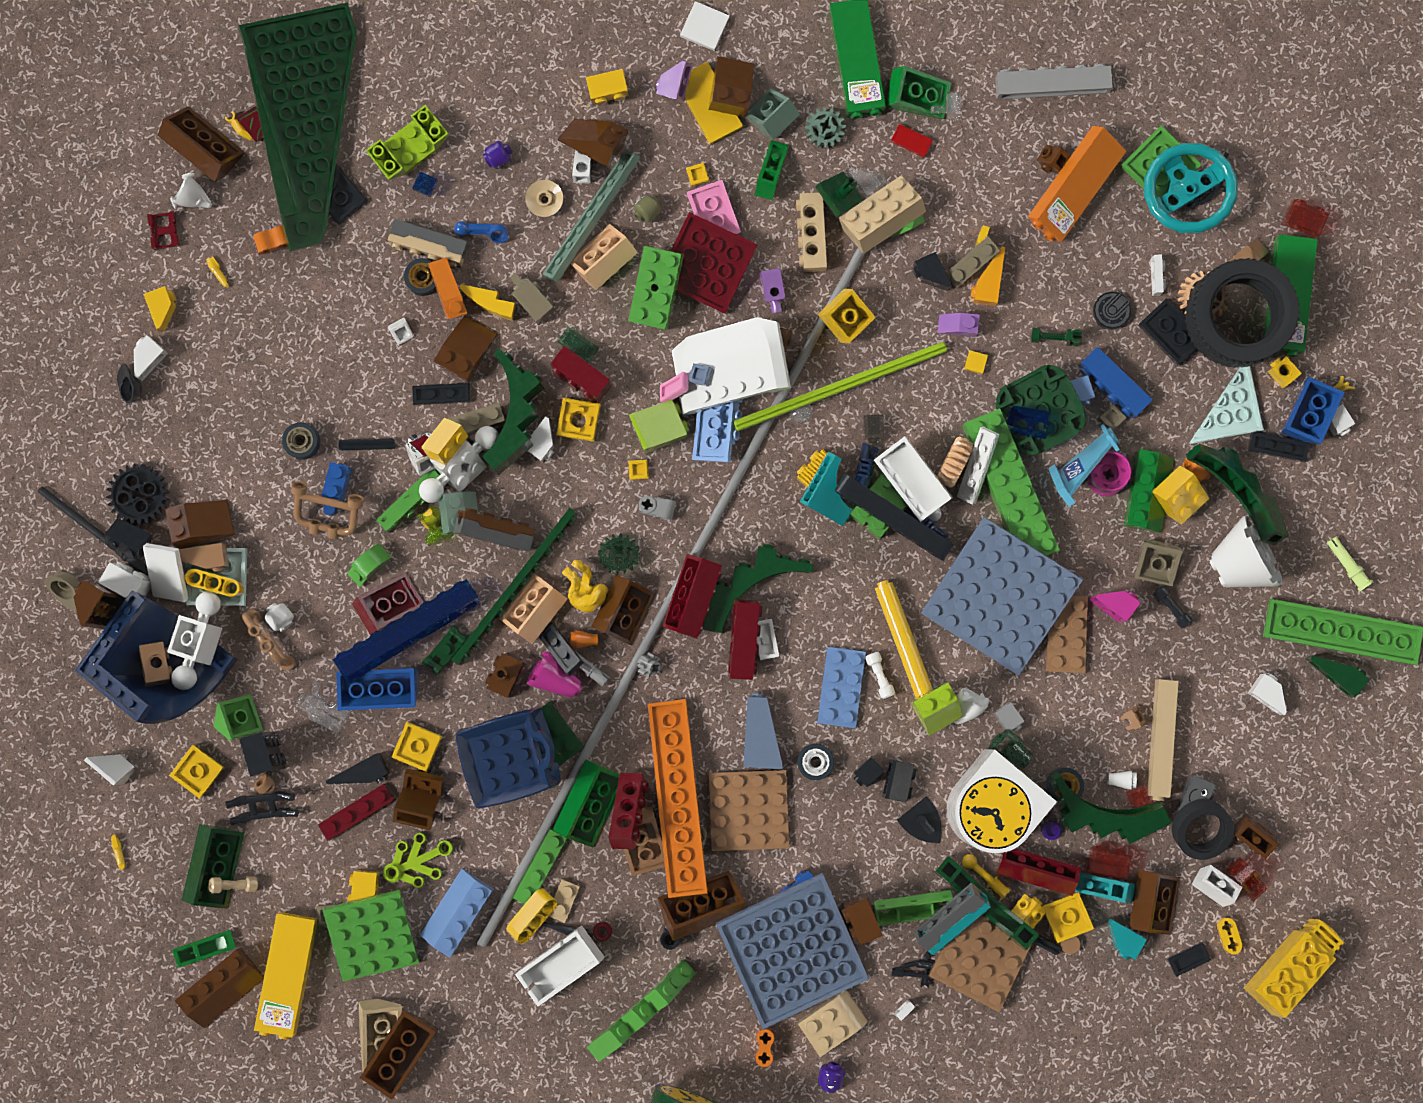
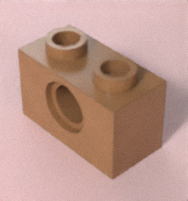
M163 642L140 645L138 651L145 687L169 684L172 668L167 666L166 659H169L168 647L164 648ZM159 661L161 667L154 668L151 666V662Z

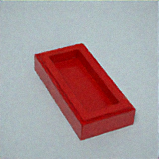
M901 124L898 125L891 139V143L925 158L933 141Z

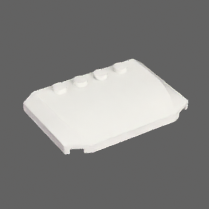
M757 317L686 337L672 350L676 375L686 372L690 376L693 363L713 368L708 387L688 382V391L680 395L682 414L685 416L702 412L703 409L791 388L780 325L776 321Z

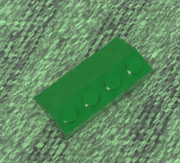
M1143 449L1136 452L1123 527L1162 533L1165 511L1152 491L1172 473L1174 458L1159 452Z
M585 759L553 830L568 839L593 848L615 802L620 774Z

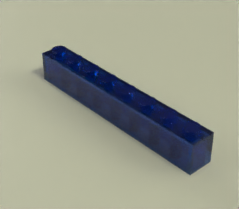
M467 579L459 581L451 589L440 592L431 601L423 602L416 610L405 613L401 619L390 622L381 631L373 632L366 640L355 643L351 649L338 653L336 658L332 660L346 683L349 684L481 604L480 599Z

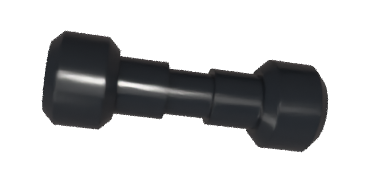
M1161 586L1155 590L1153 596L1157 601H1162L1172 611L1180 628L1187 627L1193 621L1189 613H1184L1174 603V600L1169 596L1170 591L1166 586Z

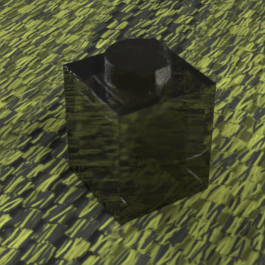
M883 414L863 416L864 441L868 440V443L875 444L883 440Z

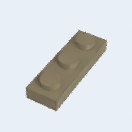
M987 236L946 272L948 279L958 288L1001 249Z

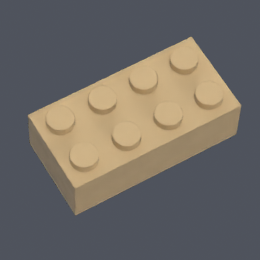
M901 175L840 216L839 220L844 232L865 254L924 214L926 209L922 197Z

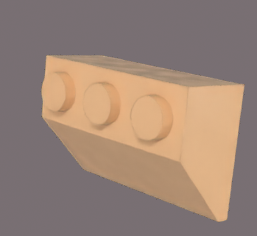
M609 224L575 255L570 265L593 289L597 290L612 275L616 274L622 266L631 261L638 252L626 236Z
M534 573L527 585L518 593L516 599L508 606L500 620L518 635L533 644L563 606L567 598Z

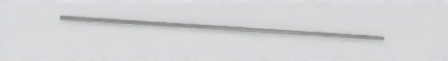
M859 248L854 253L826 306L843 289L847 288L865 255ZM820 317L789 372L791 388L826 326ZM791 388L779 391L771 406L784 402ZM775 418L761 423L690 555L697 557L701 555ZM679 575L479 938L477 944L486 948L547 833L568 798L585 759L588 760L637 672L638 659L642 655H646L661 628Z

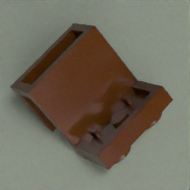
M406 768L403 788L394 807L393 822L430 831L436 818L437 811L435 810L442 794L444 777Z

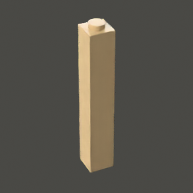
M1155 680L1147 795L1153 796L1152 800L1164 801V797L1170 798L1178 695V681Z

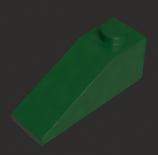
M1308 656L1306 658L1312 666L1349 698H1355L1370 681L1366 677L1367 673L1359 667L1356 668L1315 656Z

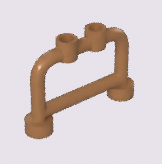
M296 481L292 483L291 492L295 495L294 518L300 525L308 527L310 534L318 535L321 530L327 532L328 538L337 539L339 535L348 536L355 532L358 511L363 507L364 501L361 495H349L348 502L307 493V484L305 482ZM302 500L351 511L349 527L341 528L335 523L324 524L318 519H304L301 515Z
M249 610L243 613L242 618L249 628L248 633L257 638L260 642V649L267 652L283 670H292L296 665L295 658L282 652L260 623V612ZM254 628L257 630L256 634L253 633ZM266 643L269 646L267 650L264 647Z

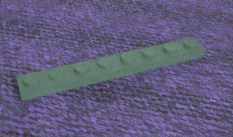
M628 150L624 151L543 272L546 278L555 282L562 278L565 270L574 260L575 255L584 245L585 240L594 230L601 216L605 214L607 207L614 200L631 171L636 167L637 162L641 158L636 153Z

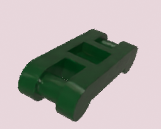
M455 625L449 629L442 640L422 661L426 667L429 666L433 669L432 672L435 675L440 673L468 639V636L459 632V628ZM452 637L458 640L455 645L450 641ZM436 656L441 659L438 664L433 660Z

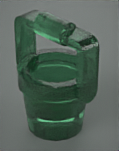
M1005 729L994 737L988 748L996 750L1010 763L1020 769L1025 768L1033 757V753L1023 745L1024 741L1009 729ZM1008 736L1012 740L1007 743L1002 753L994 748Z

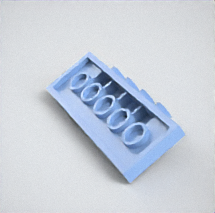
M743 399L706 408L702 412L697 413L692 460L730 463L732 445H735V440L737 441L740 436L739 431L734 426V421L742 416L739 410V403H742Z

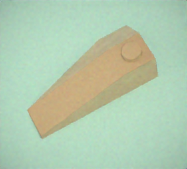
M381 999L359 1001L362 1073L401 1015V1004Z

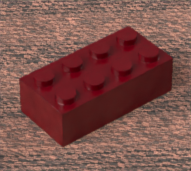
M690 554L686 555L662 627L698 639L703 629L704 618L709 612L710 600L715 594L717 580L722 573L721 564Z

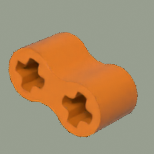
M282 225L253 235L259 255H265L288 247Z
M761 1027L756 1034L759 1047L755 1053V1058L759 1066L768 1067L773 1061V1054L770 1048L774 1042V1033L769 1027L765 1029ZM765 1032L770 1037L767 1038V1041H763V1038L760 1037L763 1036ZM763 1052L769 1057L766 1058V1061H762V1058L759 1057L762 1056Z

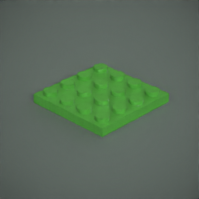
M400 890L323 908V914L343 982L419 964L418 953Z

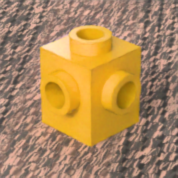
M1026 894L1022 896L1011 910L1012 913L1032 929L1046 913L1041 907L1043 903L1035 896L1030 898Z

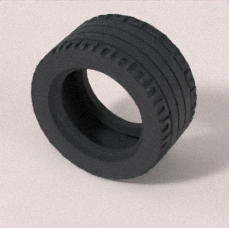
M1250 258L1234 259L1213 269L1195 285L1189 295L1187 307L1185 308L1186 330H1188V336H1190L1191 342L1194 343V347H1197L1198 351L1204 357H1207L1208 360L1214 361L1216 364L1219 363L1221 366L1234 368L1255 365L1279 353L1289 343V340L1292 339V335L1296 331L1295 328L1298 326L1297 321L1300 314L1298 309L1300 306L1298 303L1299 299L1296 296L1297 292L1294 290L1293 284L1291 285L1290 279L1281 273V270L1277 269L1276 266H1271L1268 262L1265 263L1263 260H1256L1254 258L1251 260ZM1229 284L1249 285L1258 290L1266 299L1270 309V323L1266 333L1258 342L1253 344L1235 343L1224 337L1217 329L1213 320L1212 308L1214 299L1222 287Z

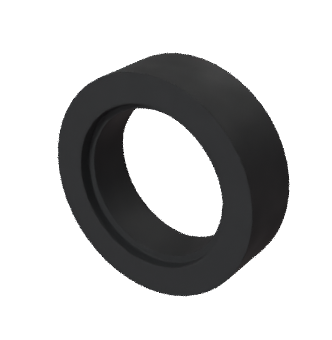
M1199 799L1186 804L1178 811L1172 823V835L1177 845L1187 856L1193 859L1206 860L1220 855L1228 848L1234 836V823L1230 815L1219 803L1213 800ZM1206 814L1219 818V831L1212 840L1204 844H1193L1187 841V828L1195 818Z

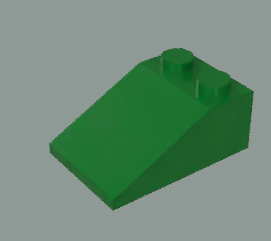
M906 66L892 69L885 106L903 112L944 119L951 82Z

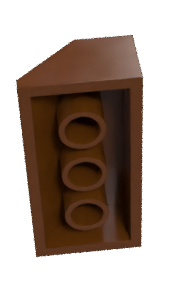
M188 106L163 118L157 135L214 182L225 177L245 153Z
M86 580L77 585L75 589L76 594L73 597L80 625L105 629L126 599L99 583Z
M730 871L706 879L708 894L668 898V894L658 897L665 926L673 941L716 925V922L745 909V900Z
M238 948L174 1001L186 1016L205 1028L262 981L264 975L244 950Z
M403 1010L359 1078L390 1099H393L439 1029L425 1019Z

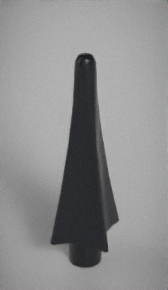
M545 921L542 924L567 936L578 928ZM588 933L593 940L594 934Z

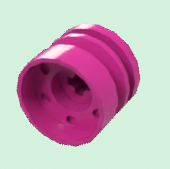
M1108 451L1087 476L1088 486L1094 493L1100 496L1110 497L1118 494L1131 477L1129 461L1118 452ZM1106 472H1109V473H1110V474H1109V476H1110L1109 480L1105 479L1106 476L1103 475V474H1105Z

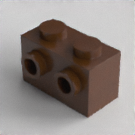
M1247 813L1234 825L1235 838L1241 843L1247 844L1255 854H1260L1265 859L1279 846L1277 837Z

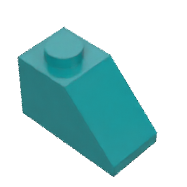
M1109 918L1107 923L1114 947L1119 950L1118 955L1126 960H1129L1130 957L1136 960L1147 939Z

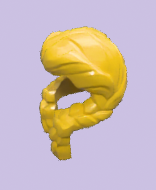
M573 560L571 565L582 572L583 576L582 578L577 577V573L569 567L563 570L562 574L571 581L568 598L575 608L583 612H592L603 604L608 588L604 584L590 585L592 578L591 567L583 564L581 560Z

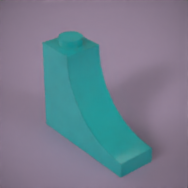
M827 452L800 502L844 526L845 522L850 518L852 509L834 491L837 487V470L842 459Z

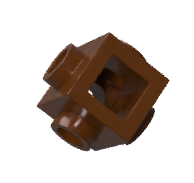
M1046 144L1036 161L1041 165L1043 171L1049 174L1051 172L1059 173L1070 156L1062 147Z

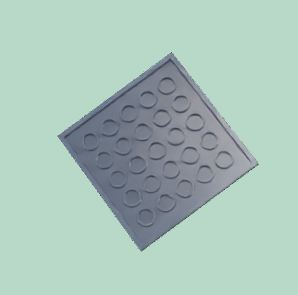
M984 516L923 608L921 614L1019 676L1083 579Z
M822 873L715 923L762 1029L869 979Z

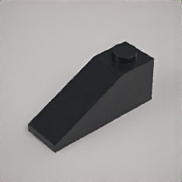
M376 753L326 780V783L350 784L373 783L376 781L379 784L388 779L386 775L390 774V771L381 754Z

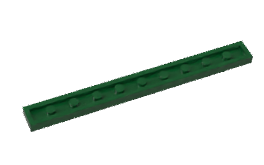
M569 508L451 661L457 665L465 664L471 656L469 652L472 648L476 649L481 644L483 634L485 632L488 634L494 627L493 621L497 617L499 619L506 611L504 607L507 603H512L516 599L518 589L520 587L524 588L529 582L528 576L532 571L534 573L537 572L542 565L540 563L544 556L547 558L551 554L553 544L556 541L559 543L564 537L565 533L563 531L567 526L571 527L575 523L577 513Z

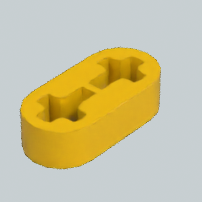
M1223 917L1217 923L1223 948L1227 953L1238 954L1242 950V942L1236 923L1231 918ZM1225 921L1231 924L1229 927L1230 934L1227 933V930L1222 929ZM1230 937L1232 938L1233 942L1237 943V945L1234 946L1235 950L1228 948V945L1231 944L1229 939Z

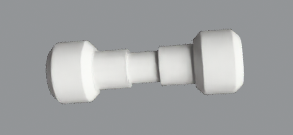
M875 652L867 655L865 658L867 664L872 666L878 679L880 697L885 699L894 695L893 685H889L883 673L880 653Z

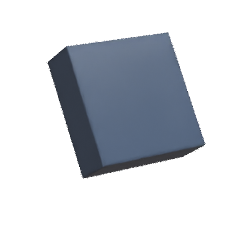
M693 363L688 382L708 387L713 368Z

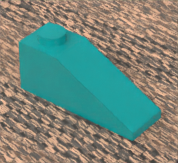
M1080 873L1075 892L1123 903H1133L1136 884Z

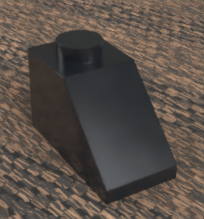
M936 252L914 262L912 271L916 278H920L921 282L945 291L950 290L952 285Z

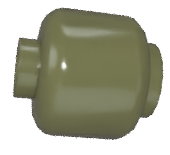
M644 195L634 204V217L639 222L651 223L661 214L662 205L660 201L653 195Z

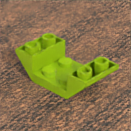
M426 104L412 114L411 118L413 121L384 143L381 139L365 150L388 180L409 173L435 153L448 137V132Z

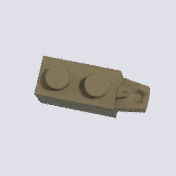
M516 273L510 277V280L516 285L511 293L513 298L537 325L555 311L552 306L555 303L548 295L543 296L540 292L542 288L536 281L532 283L526 277L522 280Z

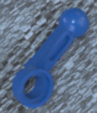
M459 221L454 226V231L458 236H465L467 234L489 235V238L495 243H504L508 240V230L500 224H468L464 221Z

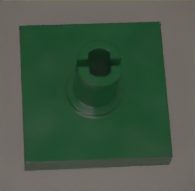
M844 171L816 185V189L836 217L845 214L864 201L856 190L857 182L852 184L855 179L847 177Z

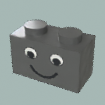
M1190 775L1175 810L1179 811L1183 806L1195 800H1212L1216 793V789H1214L1216 784L1196 775ZM1201 815L1195 819L1201 820V818H1204L1206 815Z

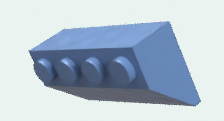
M461 869L420 936L433 948L450 958L462 942L494 891V888Z

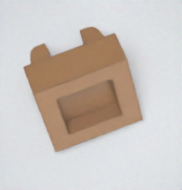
M1137 705L1130 708L1120 718L1121 721L1129 719L1130 724L1125 727L1127 730H1136L1146 723Z

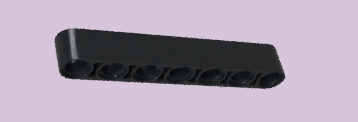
M844 474L834 490L941 561L945 560L954 545L847 474Z

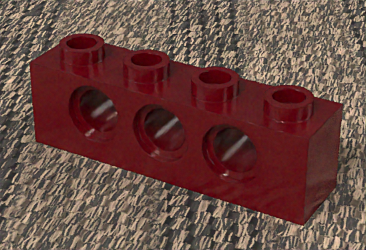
M620 773L608 836L612 849H635L637 841L640 840L639 825L643 823L642 808H645L646 800L644 796L645 792H648V781H645L643 773Z

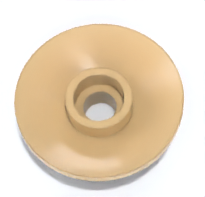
M536 181L526 192V205L536 216H553L562 207V190L553 181ZM547 197L548 202L543 203L541 201L542 198Z

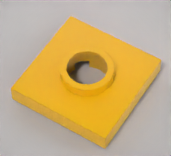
M563 398L556 435L594 442L601 404ZM582 414L585 416L586 423L583 427L577 428L573 425L572 418L574 415Z

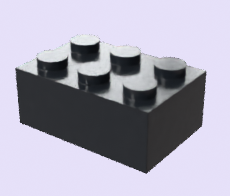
M260 732L239 739L250 777L262 776L285 769L286 757L284 753L280 752L281 740L275 732Z

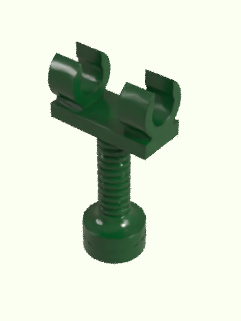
M1032 328L1031 343H1039L1042 339H1053L1055 341H1066V346L1071 344L1074 347H1079L1082 344L1079 343L1082 339L1074 338H1082L1080 335L1082 331L1067 329L1066 334L1043 333L1040 328Z

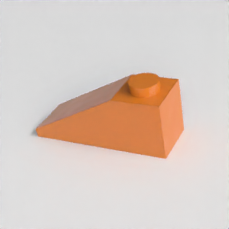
M447 258L428 263L446 318L452 319L467 314Z

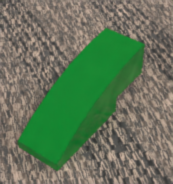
M227 930L171 950L176 966L180 968L235 949L236 947L231 931Z

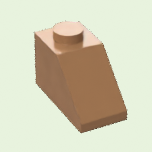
M1256 238L1229 261L1238 260L1239 258L1260 260L1269 251Z

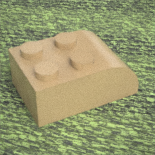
M844 990L822 1003L797 1022L819 1057H821L858 1032L868 1021L849 992Z

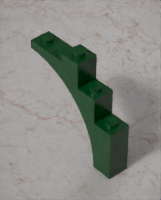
M498 348L494 354L503 366L507 376L510 404L507 419L499 437L482 457L500 475L533 446L530 441L532 437L525 429L539 417L535 412L537 407L531 400L545 388L541 384L542 378L536 372L532 374L529 369L524 371L519 364L515 366L512 363L513 357L507 351L503 353Z
M1199 443L1186 453L1187 460L1209 471L1234 494L1254 523L1261 542L1275 546L1289 536L1276 498L1262 493L1257 475L1243 470L1237 451L1227 447L1217 450Z
M763 544L762 547L758 546L754 569L750 568L751 565L746 563H739V566L735 565L731 588L727 587V583L717 581L715 594L709 603V612L705 616L703 630L722 634L727 616L734 606V599H739L748 589L771 576L790 572L812 574L814 565L805 559H799L798 562L792 561L790 556L780 555V558H777V550L774 549L773 545Z
M1057 770L1050 773L1053 779L1050 783L1054 791H1058L1061 796L1058 800L1063 808L1059 810L1062 816L1059 820L1063 827H1068L1072 833L1088 825L1093 834L1097 833L1100 838L1117 831L1122 840L1125 839L1131 844L1171 824L1165 808L1159 801L1133 809L1100 807L1075 794L1067 786Z

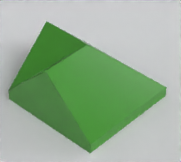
M251 694L217 703L213 727L228 740H238L263 731Z

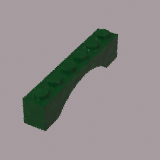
M949 856L935 871L940 878L958 893L972 883L986 894L991 907L983 915L1023 950H1027L1039 936L1035 930L995 899Z

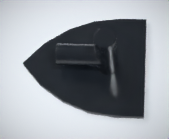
M927 796L897 819L899 824L918 840L928 843H940L942 834L941 820L938 811Z

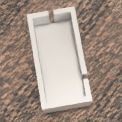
M581 925L566 938L564 937L522 967L515 975L525 989L532 982L535 983L528 991V994L536 1005L540 1006L599 964L604 956Z

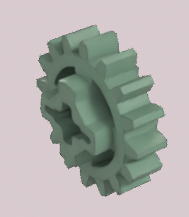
M824 107L822 112L817 108L816 114L810 113L809 117L811 119H806V124L809 126H805V131L808 132L806 138H812L810 141L811 145L816 142L817 148L823 145L825 150L827 145L834 148V142L838 144L841 142L839 137L844 138L845 133L842 131L846 129V125H841L844 123V118L839 119V112L834 114L833 108L828 112L826 107ZM832 119L835 121L837 126L833 125ZM828 122V129L822 134V128ZM813 129L817 131L818 137L814 134Z

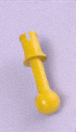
M967 854L963 857V866L969 870L973 869L989 884L987 886L988 889L991 888L1004 899L1010 892V889L998 879V876L993 878L978 864L977 858L974 855Z

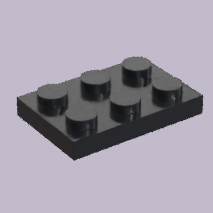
M1167 298L1138 324L1177 366L1196 349L1194 343L1191 342L1190 336H1188V330H1186V317Z

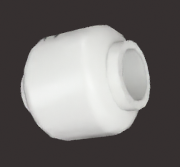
M273 603L266 609L265 620L274 631L280 630V632H283L293 624L294 615L285 604L277 605Z

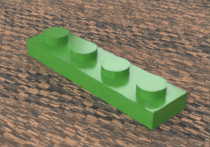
M552 829L549 830L517 888L513 899L525 904L540 889L567 840L566 837Z

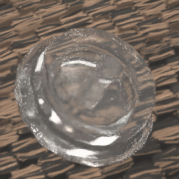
M806 405L790 411L789 416L797 424L806 423L812 416V408L810 405Z

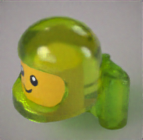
M436 506L429 507L426 512L417 516V519L429 531L424 540L428 546L435 542L442 532L438 530L442 524L440 510Z

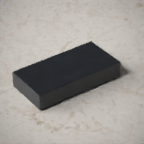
M1200 942L1168 957L1167 960L1174 975L1177 977L1211 961V958L1203 942Z

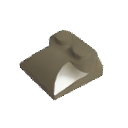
M1144 540L1140 548L1141 553L1134 578L1173 586L1183 552L1182 548L1160 541Z

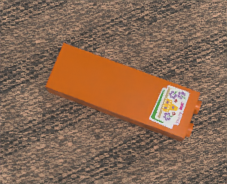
M1091 127L1028 215V218L1032 221V226L1041 230L1044 233L1043 236L1050 242L1063 241L1126 152L1104 127Z

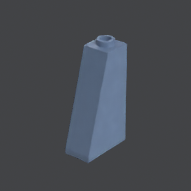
M752 693V697H747L743 767L782 769V761L768 700L763 698V694Z

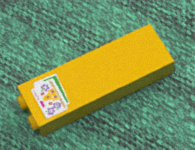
M285 912L276 914L254 1031H259L260 1035L271 1036V1034L279 1035L278 1038L289 1040L290 1037H294L297 1033L318 924L317 918Z

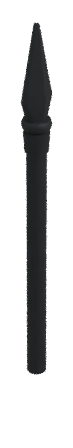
M43 486L38 489L39 494L105 544V534ZM113 550L123 561H127L131 567L149 576L147 567L141 560L128 558L124 553Z

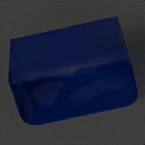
M1013 406L1010 409L1007 423L1010 433L1046 439L1050 417L1049 413L1045 410ZM1018 420H1025L1028 426L1026 429L1014 427V424ZM1036 423L1045 424V433L1044 431L1033 430V426Z

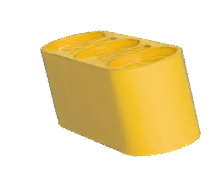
M198 569L189 570L185 576L186 582L191 586L237 598L244 592V586L241 582ZM198 573L200 580L194 583L193 576ZM217 578L219 584L216 588L213 589L211 586V582L213 579ZM235 583L237 590L231 594L230 586Z
M544 888L538 889L509 922L506 928L507 932L518 944L526 943L554 911L557 901Z

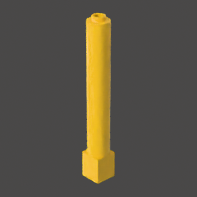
M885 580L877 583L878 587L875 588L916 699L933 688L894 584Z

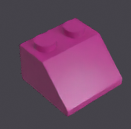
M1131 591L1098 594L1089 599L1119 623L1126 622L1140 604L1137 600L1138 597Z

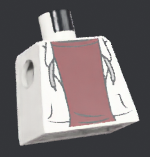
M430 433L420 437L413 434L409 437L406 444L409 459L419 476L435 469L430 458L422 449V445L430 437Z

